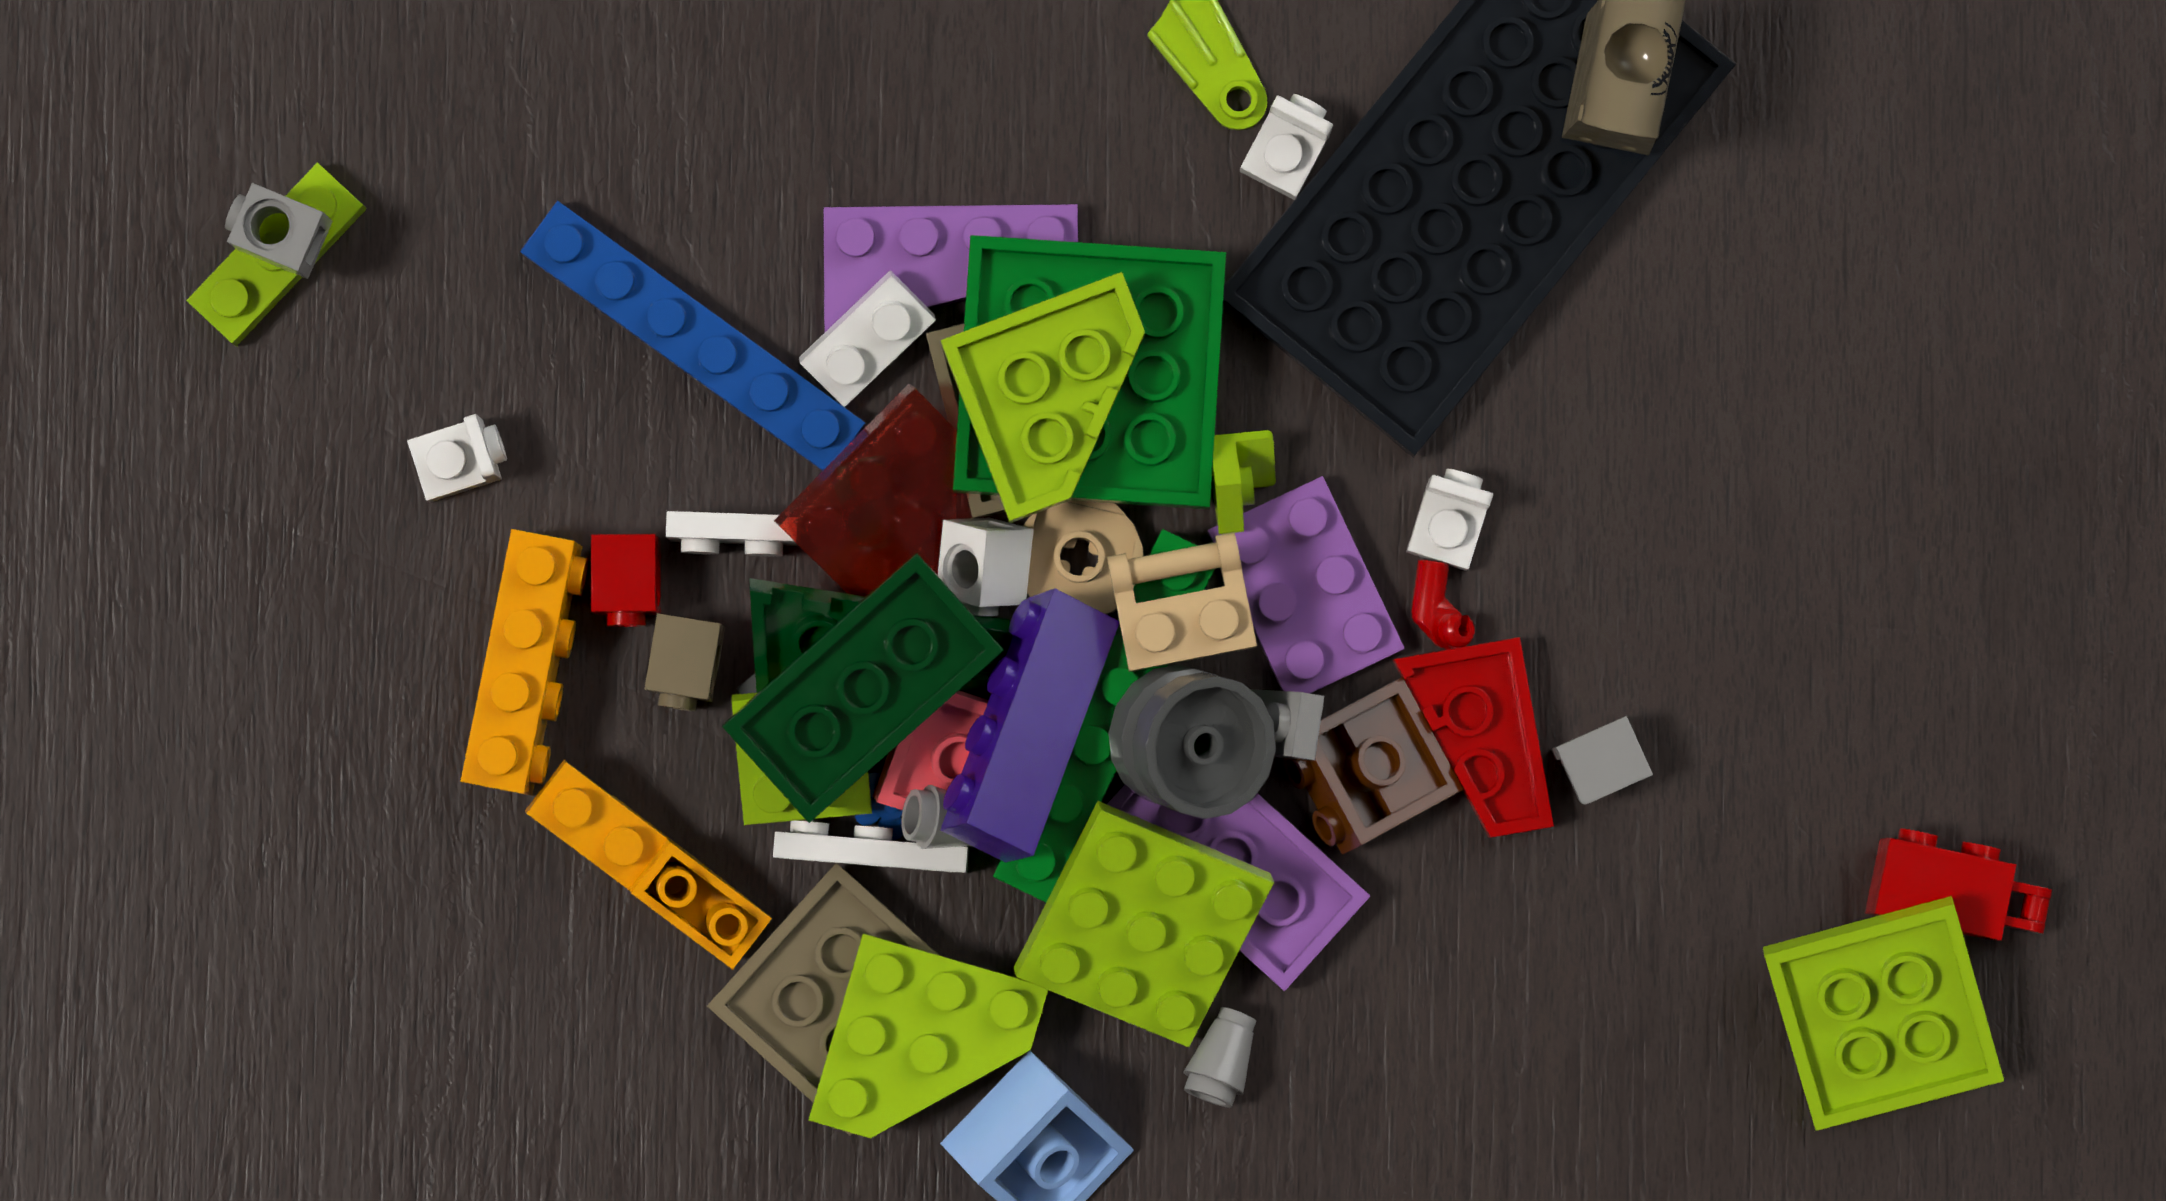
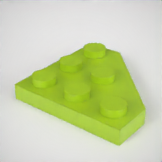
M1122 272L941 340L942 348L1009 523L1068 502L1072 498L1145 335L1144 327Z
M863 933L808 1120L867 1138L878 1135L1030 1051L1048 990L1016 977Z

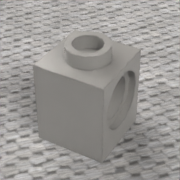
M252 183L246 196L239 194L233 201L225 221V229L231 231L227 242L237 250L308 279L333 220L322 211ZM275 213L287 215L289 231L286 237L276 244L262 243L259 230L263 220Z

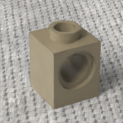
M657 613L644 690L660 694L658 706L696 712L698 700L713 702L725 627L722 624Z

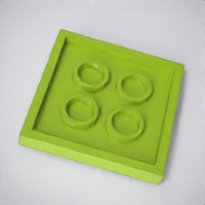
M1097 801L1014 965L1016 977L1190 1047L1274 884L1271 873Z
M1952 896L1763 947L1764 957L1816 1131L2004 1081Z

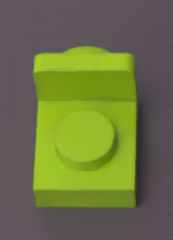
M1271 431L1215 435L1212 491L1219 534L1244 532L1243 506L1255 504L1254 488L1270 487L1275 484L1274 440Z

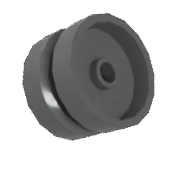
M1180 664L1153 669L1133 682L1117 703L1109 729L1111 760L1126 786L1142 799L1163 805L1182 814L1203 819L1232 814L1253 800L1269 777L1276 752L1274 722L1259 696L1241 682Z

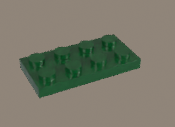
M916 552L730 717L722 727L806 821L810 823L1003 651V648Z

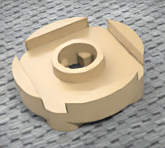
M1070 500L1030 516L1024 524V527L1033 529L1027 595L1032 597L1055 588L1106 615L1114 613L1117 607L1107 557L1126 553L1127 559L1143 556V546L1138 533L1126 514L1115 503ZM1077 539L1088 541L1089 553L1098 556L1096 567H1085L1081 576L1071 574L1070 563L1060 560L1063 548L1074 549Z

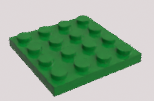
M970 235L964 331L1120 272L1123 273L1144 327L1145 335L1071 500L1195 509L1210 508L1226 252ZM959 394L953 492L999 495L962 397Z

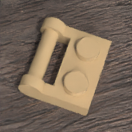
M1235 532L1216 535V542L1132 559H1127L1126 553L1107 557L1129 672L1257 647ZM1221 568L1224 582L1223 587L1136 603L1134 584Z

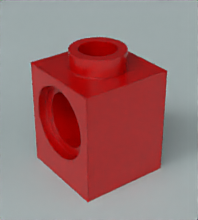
M656 534L591 535V612L596 615H607V626L642 627L646 626V615L661 614V539Z

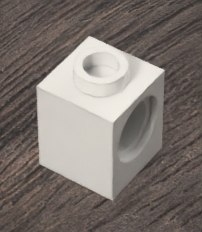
M993 518L943 520L938 567L939 578L972 615L997 616L999 615V606L1019 605L1027 597L1033 529Z

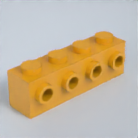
M511 529L460 782L532 796L535 783L543 785L551 751L549 746L543 745L547 721L557 720L563 694V684L555 682L560 657L569 658L575 635L576 621L568 620L572 596L582 595L588 570V558L580 557L582 546L575 541Z

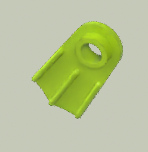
M1170 0L1160 19L1148 32L1147 37L1222 126L1231 130H1245L1255 126L1265 114L1267 94L1218 0ZM1240 89L1247 92L1251 99L1250 106L1243 111L1232 110L1226 101L1231 91Z

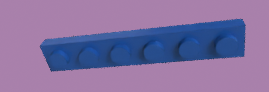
M559 201L554 204L520 252L526 258L828 476L834 471L833 464L842 460L866 427V423Z

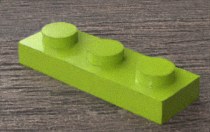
M318 162L286 195L290 199L324 212L333 220L316 262L367 209ZM275 213L263 220L259 230L262 243L276 244L286 237L289 231L287 215ZM235 249L186 301L237 347L302 277Z

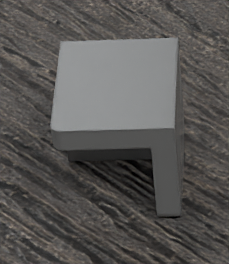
M1627 716L1551 749L1555 760H1561L1581 804H1589L1653 775Z

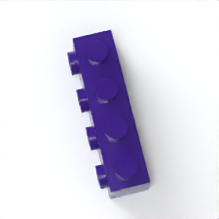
M1055 588L1029 597L1019 604L1010 621L1009 633L1013 637L1006 656L997 662L987 683V690L991 693L984 715L977 718L967 735L965 749L969 751L964 768L962 773L953 779L945 793L943 808L947 810L940 831L1006 863L1034 856L1119 626L1118 620Z

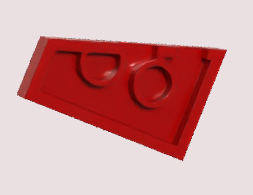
M1520 637L1393 659V663L1410 689L1462 785L1463 791L1487 836L1491 838L1554 827Z

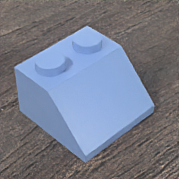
M1028 1051L940 1143L973 1180L997 1201H1086L1134 1151L1111 1126L1031 1051Z

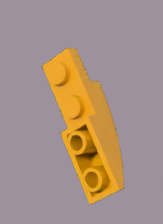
M563 760L525 810L526 814L627 888L632 895L732 970L772 919L698 859L566 760Z

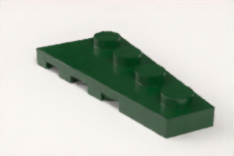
M749 578L756 693L760 692L865 597ZM973 615L998 642L1003 651L959 691L987 690L990 674L997 662L1006 656L1012 640V635L1009 633L1010 620Z

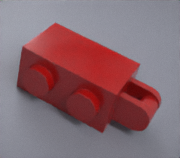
M1903 828L1899 830L1898 839H1880L1865 914L1879 916L1952 896L1964 935L1987 940H2002L2004 926L2044 934L2052 889L2014 881L2017 864L1999 861L2001 849L1963 842L1961 853L1937 848V835ZM2011 892L2024 895L2020 918L2007 916Z

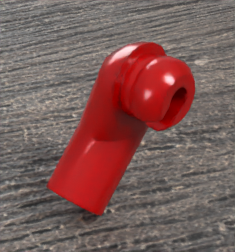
M1418 560L1411 610L1413 621L1436 646L1446 650L1465 647L1474 637L1475 626L1468 615H1462L1445 597L1449 564Z

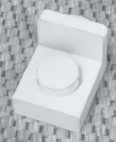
M1293 94L1290 101L1277 95L1264 124L1240 167V172L1295 200L1331 134L1333 124L1323 119L1327 111L1317 103L1297 94Z
M477 414L464 417V422L407 440L426 501L429 503L502 480L497 464L507 461V456L499 431L495 424L485 427L483 419Z
M1446 469L1444 478L1432 475L1428 480L1406 553L1432 561L1447 563L1451 567L1464 571L1469 570L1486 511L1490 507L1493 493L1481 490L1483 479L1454 469Z

